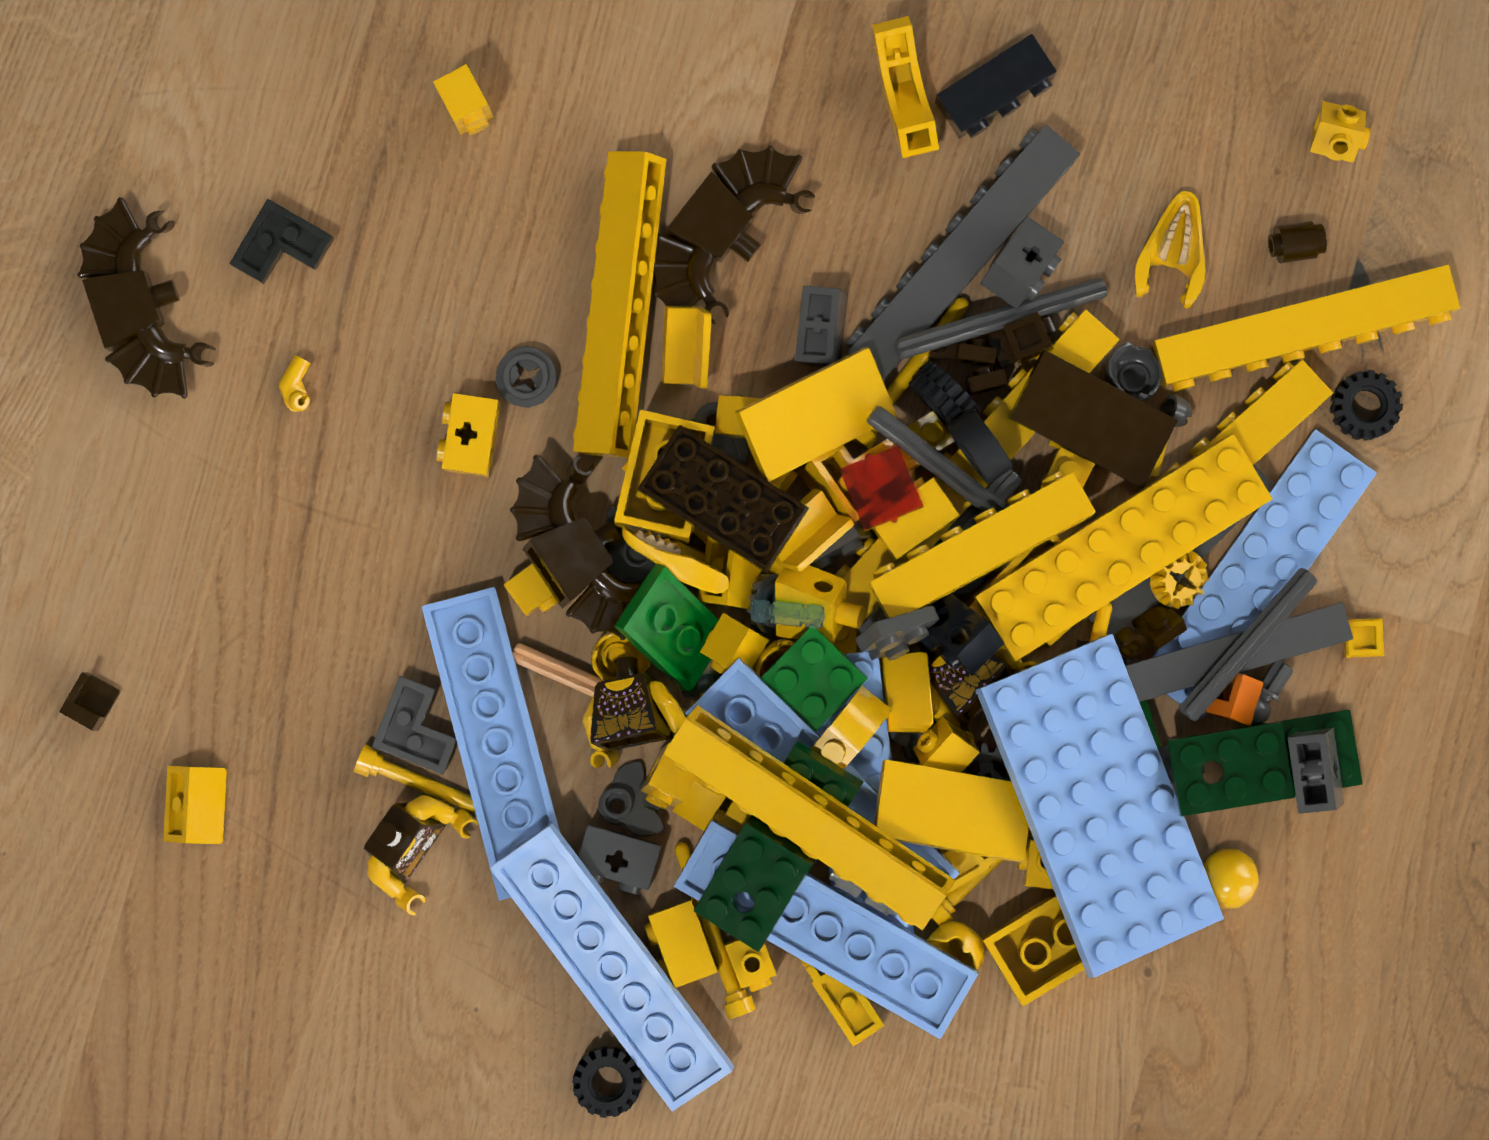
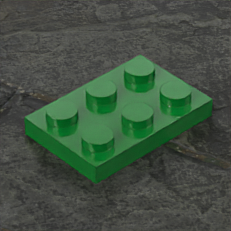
M655 564L614 627L680 690L690 693L712 660L700 651L709 633L714 629L719 620L665 566Z

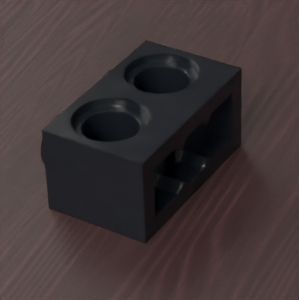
M952 593L927 606L934 607L939 620L927 629L929 635L920 640V642L931 652L936 648L940 650L941 653L939 655L952 669L957 670L961 667L973 676L1004 645L992 625Z

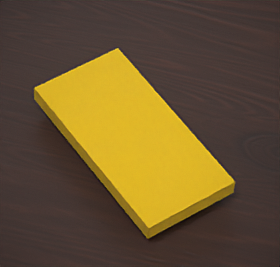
M863 347L735 411L761 477L768 482L873 430L874 428L866 420L877 406L884 408L895 418L897 417L869 347Z
M886 759L882 761L874 820L876 827L898 842L1019 863L1025 861L1029 825L1011 781Z

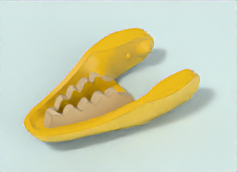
M1181 191L1172 199L1146 242L1135 268L1136 297L1142 298L1149 291L1147 279L1150 277L1149 269L1159 265L1176 268L1187 276L1186 291L1180 296V301L1183 304L1182 308L1189 309L1199 296L1205 282V255L1200 205L1196 195L1192 192Z
M622 526V536L632 549L655 564L665 566L682 583L714 594L724 593L728 589L729 578L719 569L704 563L705 552L680 541H671L667 537L663 539L660 534L654 536L650 531L644 534L642 530L638 529L635 532Z

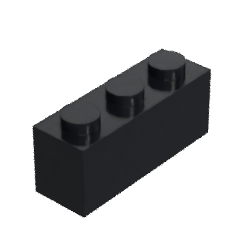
M1031 34L938 93L935 103L959 139L966 134L973 138L990 126L987 121L1000 113L1002 118L1020 108L1019 100L1031 93L1035 98L1053 86L1050 80L1054 79L1057 71L1034 35Z

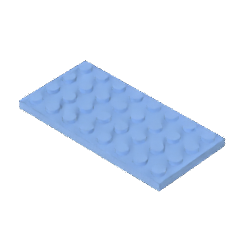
M1113 634L1091 641L976 689L1088 978H1095L1224 919L1184 816H1179L1175 792Z

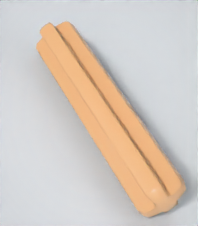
M518 643L513 650L516 664L591 697L594 696L596 684L602 681L597 676L522 643Z

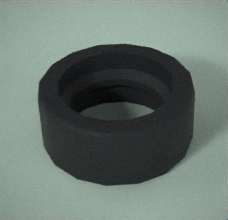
M969 409L947 425L949 433L962 453L987 484L992 483L1012 469V463L1007 454L973 409Z

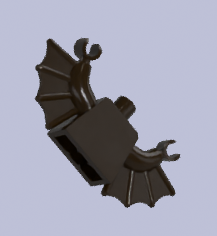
M768 146L767 149L760 152H748L738 149L737 153L728 161L713 163L712 169L717 176L711 172L667 227V232L670 236L658 233V250L654 263L657 285L653 296L658 297L665 306L692 307L698 300H704L706 304L704 309L710 312L713 307L720 306L728 318V308L724 303L716 300L713 295L715 290L710 281V273L715 261L722 262L731 250L747 262L754 257L762 244L747 234L746 230L753 222L752 214L762 206L768 204L783 206L785 203L790 205L792 211L797 214L812 211L802 208L798 203L800 196L811 199L815 198L811 191L802 190L794 194L786 192V188L802 161V156L799 154L796 156H786L774 150L773 146Z
M119 197L111 211L102 216L94 217L95 224L91 235L80 244L83 262L77 276L79 278H86L82 281L103 346L112 352L105 357V361L119 369L124 378V383L145 387L153 398L160 394L173 393L185 399L188 396L183 362L185 359H191L194 364L211 367L214 365V362L202 360L201 353L205 349L216 350V348L202 342L195 343L191 348L186 347V344L168 340L160 328L165 324L160 307L180 301L179 294L173 280L152 285L149 274L141 270V253L152 241L150 238L154 234L171 231L174 227V221H168L162 228H159L157 218L165 211H154L147 216L146 227L142 230L137 225L125 200Z
M534 455L530 471L523 477L516 479L519 489L518 498L510 508V512L517 522L516 540L524 541L530 539L522 549L562 609L582 593L566 611L567 617H573L582 621L592 634L596 632H610L620 637V640H625L626 637L614 625L642 584L639 581H622L608 569L613 563V559L607 549L621 541L614 525L608 522L594 531L585 518L575 519L571 505L572 499L578 490L577 484H583L594 471V464L590 466L587 472L581 471L577 467V462L581 458V455L574 458L567 468L566 474L568 479L562 480L539 455Z

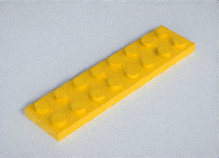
M1229 434L973 597L1003 641L1010 657L1016 662L1273 498L1234 434Z

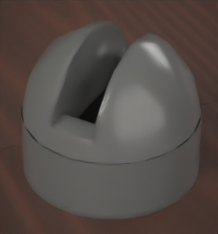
M1169 395L1160 408V411L1178 420L1175 427L1186 425L1188 423L1186 418L1192 417L1193 414L1190 403L1175 395Z

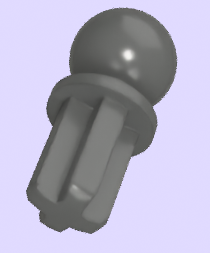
M1282 661L1272 663L1261 679L1264 684L1255 708L1252 725L1262 724L1269 718L1271 713L1269 702L1271 699L1277 702L1280 701L1278 695L1293 673V669Z

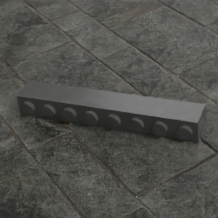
M1045 125L1040 132L1033 128L1019 144L1024 149L1015 160L1008 157L994 173L999 179L990 189L983 185L970 200V203L974 205L971 211L965 217L959 213L947 226L945 231L950 235L944 242L939 245L934 241L920 259L925 262L916 274L909 270L895 286L900 290L891 302L885 298L872 312L871 316L876 320L865 331L860 326L849 338L846 344L850 349L846 356L863 347H869L883 382L903 359L898 357L894 342L898 338L930 329L1078 159L1080 153L1048 125Z

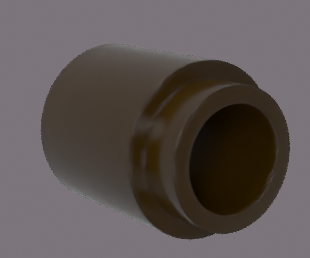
M1307 221L1275 226L1273 234L1268 236L1271 257H1276L1279 263L1317 258L1318 254L1325 253L1327 249L1326 233L1323 225Z

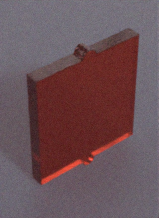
M898 445L873 456L868 453L865 455V459L839 469L864 531L890 521L897 523L898 518L924 508Z

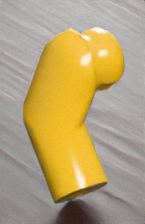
M297 355L293 356L279 381V389L287 408L294 412L304 411L310 404V398L307 395L302 379L311 363Z

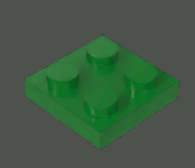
M812 624L760 679L816 732L868 677Z

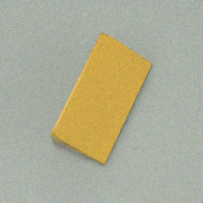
M909 653L891 661L884 657L882 659L885 701L886 705L892 709L887 716L888 732L925 733L933 725L927 653Z

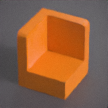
M1238 673L1224 689L1221 700L1215 699L1205 712L1222 719L1251 726L1264 682Z

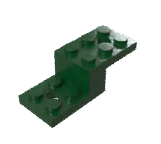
M1350 710L1167 740L1179 816L1295 798L1288 737L1299 731L1334 728L1342 788L1363 785ZM1209 761L1217 762L1222 768V776L1215 783L1206 782L1201 775L1203 765Z
M800 741L796 742L784 762L785 765L847 807L850 806L864 782ZM751 815L732 844L694 912L759 952L817 859L810 858L803 853L800 846L786 837L776 835L766 823ZM746 892L751 895L754 900V906L745 907L741 905L737 899V893Z

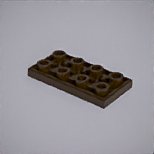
M1042 350L1008 416V419L1140 488H1144L1178 422L1177 419L1046 350Z
M681 425L678 426L637 488L639 492L766 574L809 511V507Z

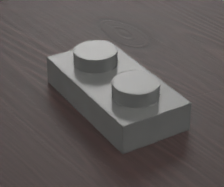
M854 522V526L815 559L810 566L825 571L834 565L832 559L843 553L844 557L864 548L862 541L873 536L868 523Z

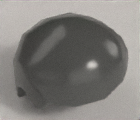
M1127 342L1114 349L1105 366V381L1141 401L1152 397L1163 380L1159 361L1151 349L1135 346L1132 342Z

